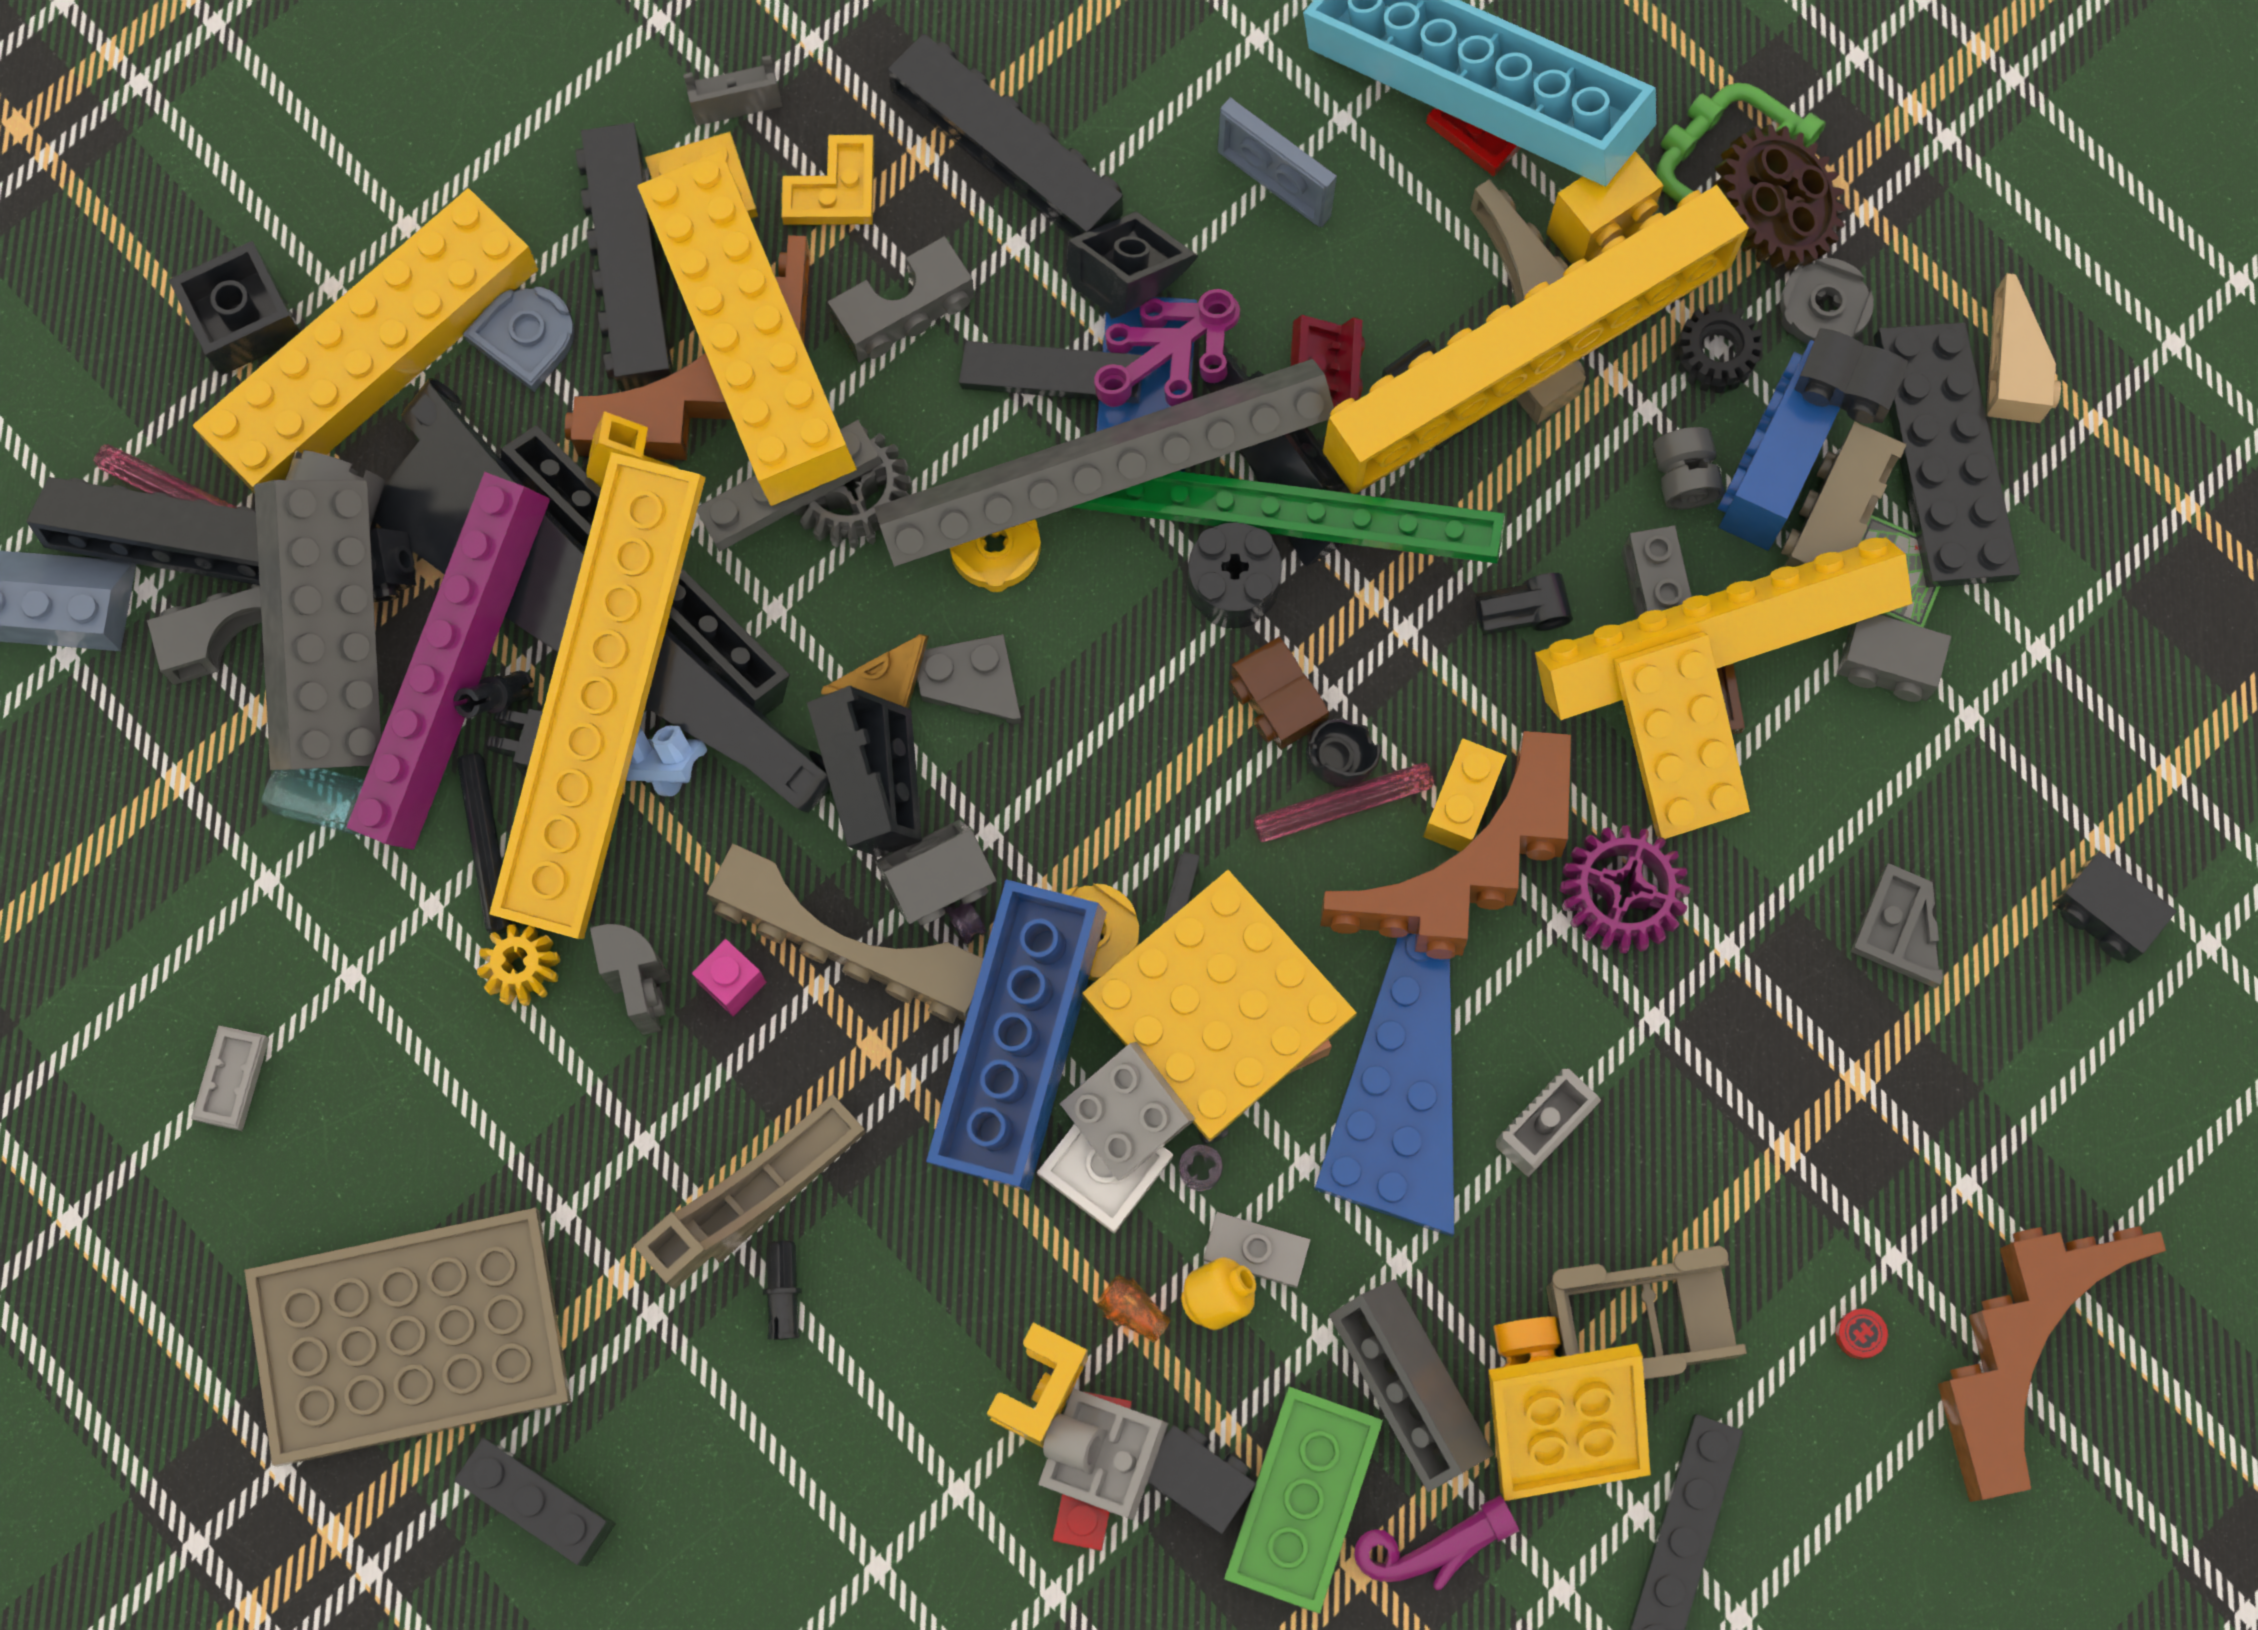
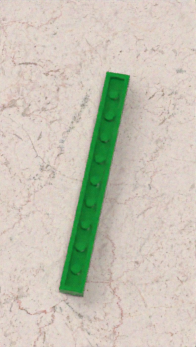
M1180 471L1071 507L1215 527L1226 523H1244L1264 529L1269 534L1498 564L1505 524V513Z

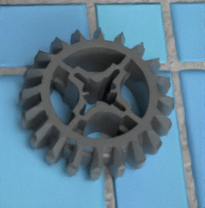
M863 427L864 431L866 432L867 436L869 437V435H868V430ZM878 433L870 441L876 449L882 464L849 481L856 488L857 501L854 500L851 491L848 492L847 488L842 485L793 512L794 515H802L800 524L803 529L808 530L814 527V537L819 542L830 534L831 544L836 548L841 544L843 538H848L850 547L856 549L859 544L858 537L866 536L867 542L874 545L876 542L874 532L876 530L881 531L875 507L909 495L905 491L912 488V481L910 476L905 475L908 471L907 462L905 459H897L899 450L896 445L892 444L885 447V437L881 433ZM886 484L885 491L880 500L867 510L865 506L866 500L872 494L879 492L878 487ZM842 508L848 510L852 515H837L829 511Z

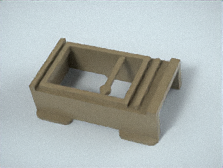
M1721 1246L1681 1251L1675 1255L1674 1263L1607 1273L1605 1268L1599 1264L1557 1270L1553 1274L1552 1282L1546 1286L1551 1317H1557L1561 1345L1557 1348L1558 1356L1579 1354L1569 1300L1570 1295L1642 1285L1643 1288L1640 1297L1646 1304L1655 1357L1643 1359L1644 1379L1677 1375L1686 1369V1365L1735 1359L1745 1355V1344L1736 1345L1722 1269L1729 1265L1726 1249ZM1675 1280L1689 1352L1664 1356L1653 1302L1656 1294L1651 1289L1650 1284Z

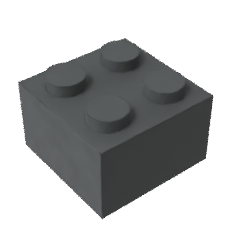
M957 820L923 837L922 842L894 851L875 861L898 911L909 924L916 920L919 925L928 924L946 913L943 907L961 899L963 904L975 901L989 892L987 885L996 881L972 829L961 820Z

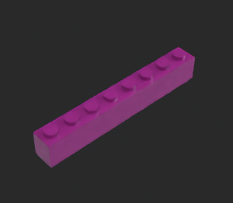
M484 472L346 828L387 845L414 850L465 720L456 711L455 706L466 703L467 699L454 701V696L459 689L479 684L550 498L519 484Z

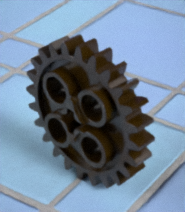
M1769 124L1761 130L1758 127H1754L1746 134H1742L1730 143L1731 147L1721 153L1724 161L1718 164L1714 170L1722 177L1713 183V187L1717 185L1749 227L1744 238L1742 251L1745 253L1754 247L1756 249L1757 262L1760 263L1770 256L1772 268H1777L1785 263L1787 269L1791 270L1798 265L1805 267L1830 251L1829 247L1839 241V237L1835 232L1844 228L1845 224L1837 216L1847 211V207L1836 202V198L1844 194L1845 191L1842 188L1833 186L1832 181L1839 176L1838 172H1827L1825 169L1830 158L1825 156L1818 159L1815 156L1817 143L1805 147L1803 145V133L1800 132L1790 139V132L1787 126L1775 131L1773 125Z

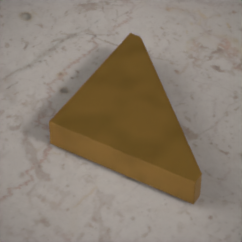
M920 634L895 649L882 654L847 675L823 686L821 694L827 695L847 686H853L908 708L929 636Z

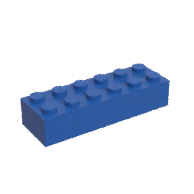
M1010 880L1005 881L926 1162L940 1168L1030 1191L1082 1004V992L1085 991L1107 913L1099 903Z

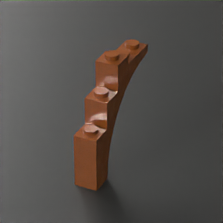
M1524 731L1517 752L1514 779L1507 797L1489 825L1464 850L1435 869L1398 884L1363 891H1325L1321 908L1320 926L1331 927L1333 931L1343 934L1356 933L1360 929L1379 931L1381 935L1392 938L1404 937L1408 933L1416 934L1415 952H1424L1428 957L1434 959H1450L1455 955L1463 956L1468 940L1469 903H1477L1478 907L1489 910L1501 909L1505 905L1512 906L1518 891L1520 854H1526L1528 858L1540 861L1562 857L1568 841L1571 735Z
M2141 1226L2113 1232V1242L2097 1245L2094 1236L2066 1242V1251L2060 1232L2044 1236L2042 1227L2013 1233L2014 1242L2000 1248L2015 1304H2013L2011 1295L1982 1301L1983 1311L1969 1316L1984 1373L1981 1371L1980 1364L1950 1370L1952 1380L1938 1384L1969 1502L2031 1489L2024 1451L2025 1406L2032 1373L2048 1336L2068 1308L2097 1281L2126 1264L2166 1251L2161 1231L2144 1235Z

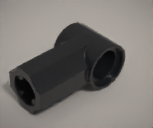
M1560 573L1537 575L1524 581L1520 586L1477 593L1475 596L1476 616L1483 635L1531 626L1535 631H1547L1563 627L1573 620L1563 576Z

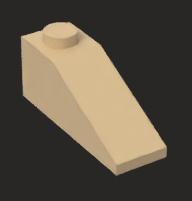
M2007 273L1994 295L1986 416L2041 423L2050 409L2056 408L2061 394V382L2055 381V360L2016 274Z

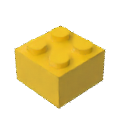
M1634 151L1606 187L1582 176L1558 192L1546 234L1571 264L1584 258L1589 262L1599 256L1601 250L1613 239L1619 236H1624L1627 239L1639 232L1640 226L1652 217L1658 209L1659 205L1657 202L1664 185L1638 153Z

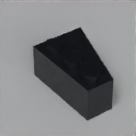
M847 686L807 702L847 846L880 857L922 842L911 709L853 686Z

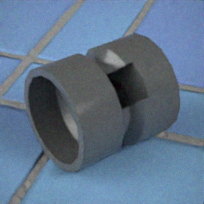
M1689 427L1678 429L1654 441L1653 450L1657 468L1661 473L1666 474L1661 478L1665 506L1675 510L1692 509L1710 504L1724 495L1725 490L1720 468L1712 464L1717 454L1712 432L1708 428Z

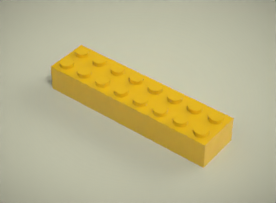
M720 150L637 185L757 480L770 505L773 506L856 471L857 468L722 151Z
M467 188L192 426L207 446L254 494L255 484L272 480H285L295 451L298 450L300 453H303V450L327 455L458 341L494 299L507 290L512 289L515 291L536 273L538 267L529 246Z

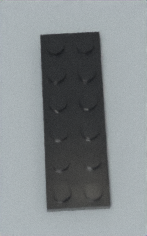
M1966 323L1879 328L1873 336L1875 347L1890 351L1909 362L1889 413L1895 439L1907 444L1899 461L1914 532L1917 537L1926 588L2014 581L2020 575V569Z

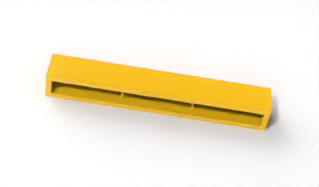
M1886 537L1869 538L1860 542L1857 547L1839 553H1823L1818 555L1814 561L1796 567H1781L1772 571L1769 576L1751 582H1735L1729 585L1726 590L1708 596H1693L1684 600L1681 605L1663 611H1647L1642 613L1638 619L1620 625H1605L1596 629L1593 634L1575 640L1564 639L1556 641L1549 648L1535 652L1545 702L1557 717L1563 720L1621 701L1623 698L1613 659L1702 631L1709 635L1716 668H1720L1913 604L1906 554Z

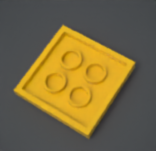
M1638 1344L1489 1369L1499 1485L1504 1501L1650 1475L1643 1358Z

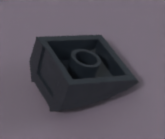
M1136 211L1069 239L1066 271L1076 294L1079 292L1106 311L1112 320L1157 296L1179 278L1199 256Z

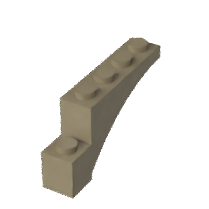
M1490 179L1475 188L1470 209L1487 231L1503 261L1513 289L1516 305L1524 301L1525 295L1536 285L1542 282H1548L1550 285L1562 278L1564 271L1568 268L1567 264L1559 256L1554 257L1543 244V238L1539 230L1532 223L1528 222L1526 224L1516 212L1514 201L1510 195L1503 189L1498 190ZM1577 360L1515 399L1538 425L1580 395L1586 379L1584 368L1580 361Z
M832 1094L761 1154L705 1194L674 1213H669L633 1246L664 1282L675 1290L712 1256L721 1263L863 1136L866 1131Z

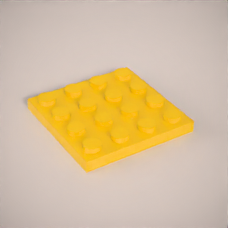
M1229 870L1224 872L1082 992V997L1125 1046L1134 1042L1138 1043L1194 1116L1195 1120L1192 1123L1209 1142L1352 1020L1357 1013Z

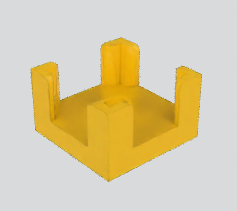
M1033 1323L1023 1342L1027 1348L1026 1353L1029 1357L1054 1369L1052 1375L1043 1374L1031 1399L1037 1402L1035 1409L1003 1393H998L987 1415L991 1417L990 1421L1043 1448L1048 1428L1054 1418L1061 1414L1088 1361V1354L1086 1349Z

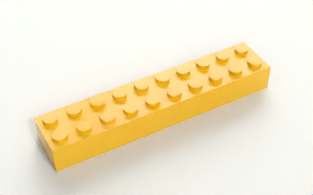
M1717 185L1704 193H1701L1700 190L1693 191L1678 203L1677 209L1665 216L1662 213L1653 215L1640 226L1639 232L1627 239L1624 236L1613 239L1601 250L1599 256L1589 262L1585 258L1576 261L1564 271L1563 277L1550 285L1548 282L1536 285L1525 295L1524 301L1512 308L1509 305L1498 308L1488 316L1484 325L1474 331L1470 328L1461 330L1448 341L1447 347L1434 355L1431 351L1421 354L1408 366L1409 370L1395 378L1393 375L1381 378L1370 388V393L1355 401L1353 398H1349L1338 404L1330 413L1331 416L1328 420L1323 453L1352 494L1359 493L1731 268L1749 227Z

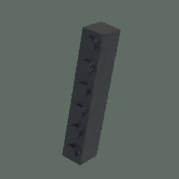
M923 34L888 68L890 88L894 94L1070 238L1115 221L1123 215V194L1113 179L1106 175L1100 177L1089 168V164L1082 154L1073 148L1067 150L1056 141L1053 132L1040 121L1034 123L1026 117L1019 104L1013 98L1006 94L1001 96L994 91L981 72L975 68L967 69L957 61L955 53L945 43L941 41L935 43L927 35Z
M634 122L581 130L583 148L576 149L580 175H587L589 187L581 189L583 207L586 216H593L594 223L593 229H587L589 250L591 256H598L600 269L592 270L596 296H603L605 310L598 311L599 326L602 338H609L611 352L603 353L605 370L608 380L616 379L620 392L649 385L673 374L653 225L637 186L646 182L641 142Z
M48 477L26 521L44 548L260 585L256 511L249 507L239 506L231 508L215 505L203 499L190 501L173 498L161 492L148 494L131 491L120 485L107 487L89 484L78 478L66 480Z

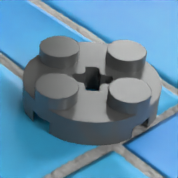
M1834 258L1817 259L1814 264L1806 265L1803 268L1800 266L1790 275L1781 294L1780 309L1783 328L1806 344H1809L1810 340H1815L1820 328L1834 330L1854 339L1857 338L1869 322L1874 307L1872 291L1869 293L1867 286L1863 282L1865 277L1853 265ZM1825 295L1833 297L1832 304L1838 307L1836 311L1830 310L1829 312L1823 311L1816 304L1815 299L1822 300Z

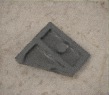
M1003 634L925 649L917 676L922 701L939 706H956L963 712L975 715L984 713L1004 718L1006 723L1014 725L1021 723Z
M1888 863L1883 868L1850 952L1933 988L1940 986L1943 980L1942 969L1939 970L1936 943L1939 941L1937 922L1933 917L1932 911L1935 905L1933 882Z

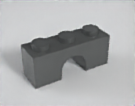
M945 236L906 257L908 275L914 284L913 290L906 297L899 300L884 299L878 296L869 282L865 280L828 301L831 320L858 362L868 357L873 359L884 355L891 349L893 343L907 335L913 337L923 333L930 327L932 321L946 313L953 315L962 311L968 306L970 300L975 298L973 278Z

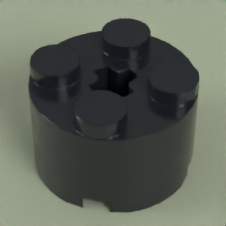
M1244 523L1221 524L1208 528L1201 533L1190 553L1187 587L1190 601L1195 608L1207 617L1208 621L1224 628H1244L1259 621V618L1273 607L1278 597L1282 563L1279 551L1271 535L1264 529ZM1229 572H1237L1239 579H1230Z

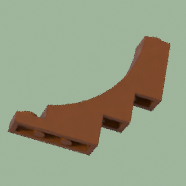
M788 235L787 252H780L779 277L775 278L804 344L811 255L806 236ZM704 353L691 364L672 375L643 387L600 396H574L573 412H567L565 417V437L567 440L572 441L578 456L589 457L593 434L605 411L648 427L643 455L653 459L687 460L690 418H733L708 357Z

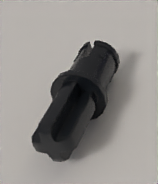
M787 1240L773 1241L767 1246L768 1289L763 1290V1295L768 1296V1340L800 1338L798 1333V1294H802V1288H797L796 1245L794 1242Z

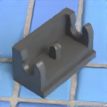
M771 55L762 56L763 66L694 81L692 72L683 74L696 126L782 107Z

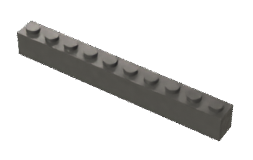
M1310 359L875 507V511L895 567L1329 420L1334 406L1325 374L1316 362Z

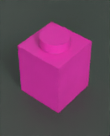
M727 939L692 972L699 986L733 1017L766 984L760 970Z

